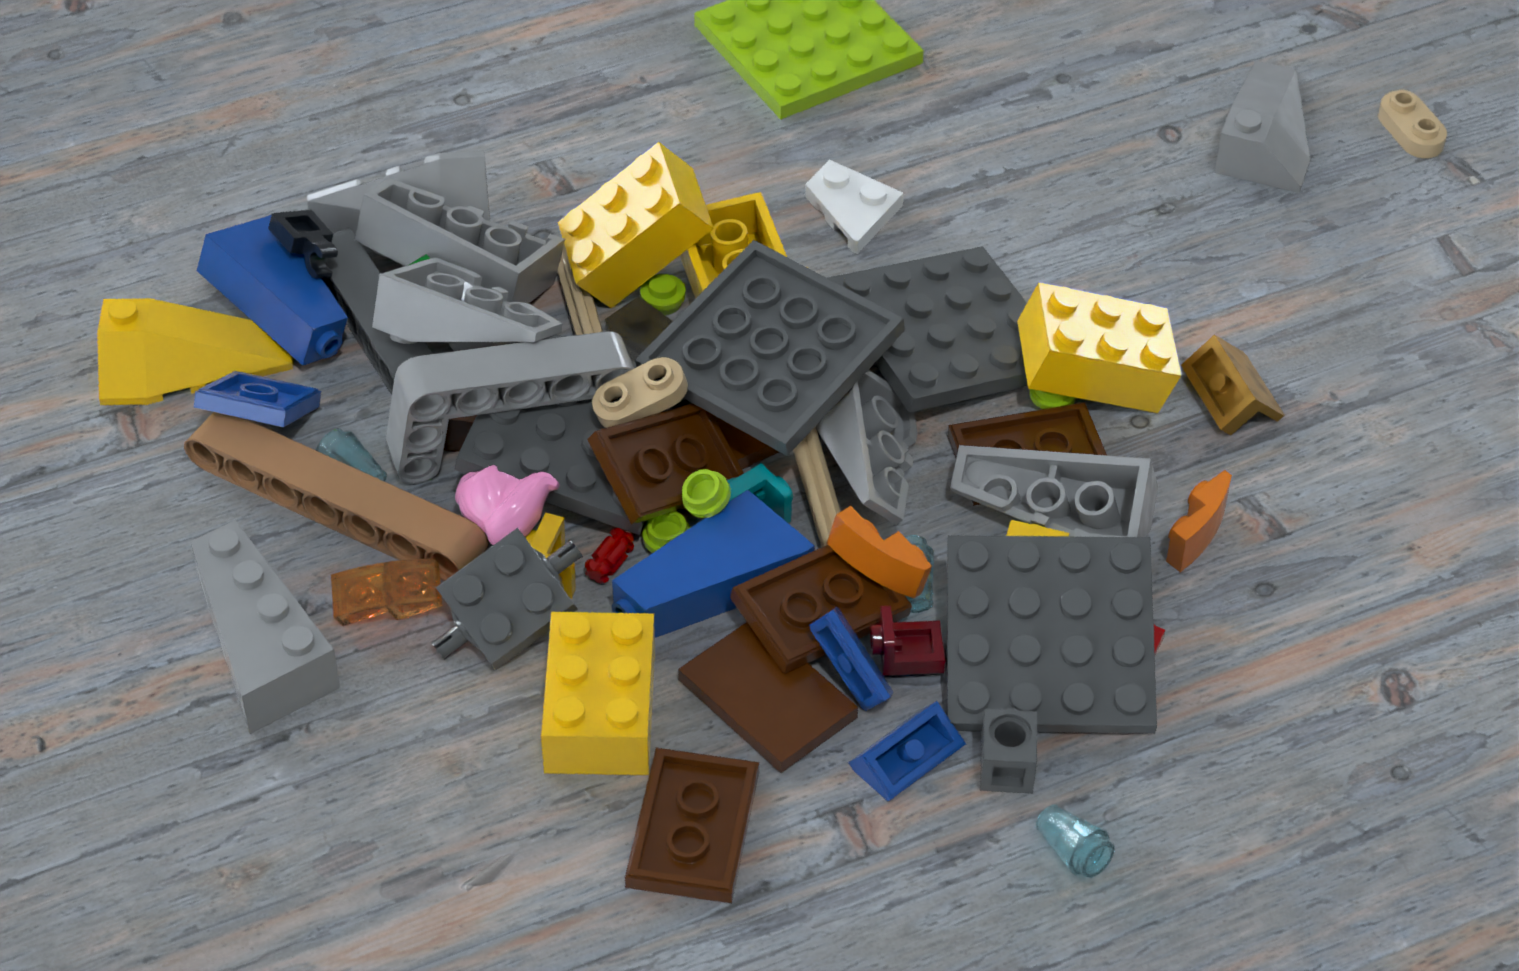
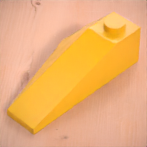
M151 298L103 299L97 331L100 405H148L164 401L162 394L190 388L191 394H194L195 391L206 386L207 383L214 382L234 371L263 377L293 369L294 358L252 320Z

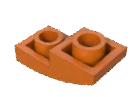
M1226 470L1210 481H1201L1194 487L1188 497V514L1179 518L1169 531L1168 538L1170 541L1166 562L1180 573L1203 553L1220 527L1232 477Z
M852 506L836 514L827 544L840 557L868 578L897 593L914 599L922 594L932 565L927 561L925 554L919 547L911 544L899 531L883 540L876 527L869 520L863 519Z

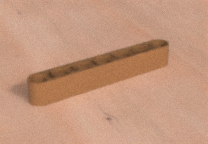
M213 412L184 442L186 454L201 469L440 580H447L488 548L489 541L486 534L474 522L248 419Z

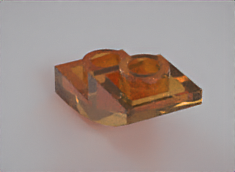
M435 559L398 560L361 566L331 574L334 619L342 626L389 612L396 620H400L443 606L442 596L436 589L441 584L439 563Z

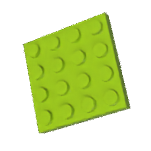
M726 0L694 13V26L780 120L923 63L924 50L875 0Z

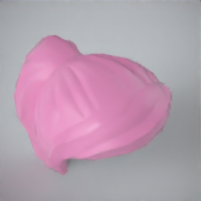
M492 465L481 471L469 472L464 475L457 485L455 500L459 505L462 516L477 524L487 535L490 543L494 545L516 528L526 537L540 520L549 492L557 490L560 484L551 474L546 472L533 473L519 480L507 473L498 471L497 466Z

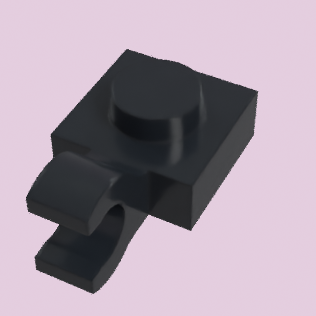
M311 209L272 213L268 229L290 254H304L307 271L313 278L332 277L333 272L327 266L325 258L337 257L338 251L332 243L334 234Z

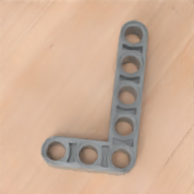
M605 331L544 339L536 342H521L422 355L406 360L397 368L395 373L386 431V443L399 479L406 484H420L432 479L438 473L441 466L449 419L593 399L595 392L601 385L634 369L622 337L618 333Z

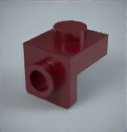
M891 605L880 606L879 624L870 625V645L872 656L881 655L883 676L944 673L945 655L940 620L893 622Z

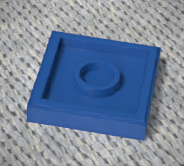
M234 371L195 391L194 408L285 427L320 406L321 391L317 388Z

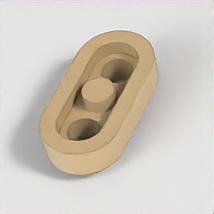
M1407 90L1392 91L1383 96L1378 113L1379 121L1407 153L1418 158H1433L1442 153L1447 130L1418 96Z
M666 357L656 358L601 385L593 396V410L599 422L605 428L658 414L676 405L683 399L687 392L688 382L678 362ZM665 376L663 379L659 381H654L660 377ZM621 397V399L617 402L611 403L615 399Z

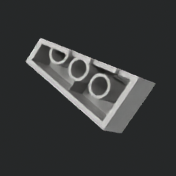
M390 178L363 195L355 241L371 248L378 255L388 257L404 266L425 254L430 259L436 257L482 276L481 286L484 288L501 287L508 291V302L530 303L555 283L565 242L564 238L549 234L547 241L527 234L529 227L527 225L511 220L508 227L485 220L483 219L485 212L469 205L467 207L458 206L453 208L445 206L444 197Z
M236 520L191 541L198 579L232 677L238 701H240L249 734L340 688L334 648Z

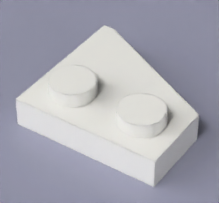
M830 159L806 183L805 197L816 210L824 214L825 221L833 230L839 228L848 238V248L856 254L870 242L903 206V192Z

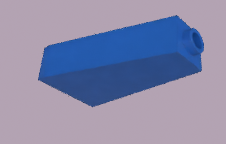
M271 215L206 234L197 267V272L302 366L329 358L338 353L348 317L322 278H313L308 273L304 254H290L268 229Z
M746 490L728 502L721 512L712 517L704 518L613 579L612 612L654 613L655 638L736 609L737 607L730 598L732 587L815 551V545L752 492Z

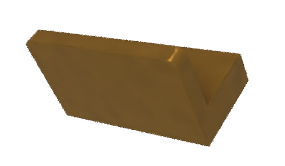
M1215 334L1181 364L1187 377L1223 432L1232 435L1258 411L1277 422L1285 416L1247 355Z

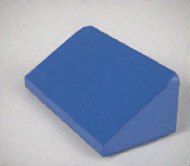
M838 607L809 625V629L863 710L867 711L892 696V688Z
M935 701L919 710L848 763L856 774L886 801H889L966 745L955 726L950 723V719L940 704Z

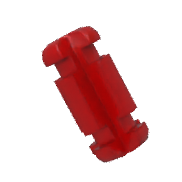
M614 528L609 532L612 536L605 537L592 553L593 559H588L585 562V575L590 580H595L599 584L609 581L610 578L608 576H612L628 557L626 553H630L634 549V537L630 532H624L621 528Z

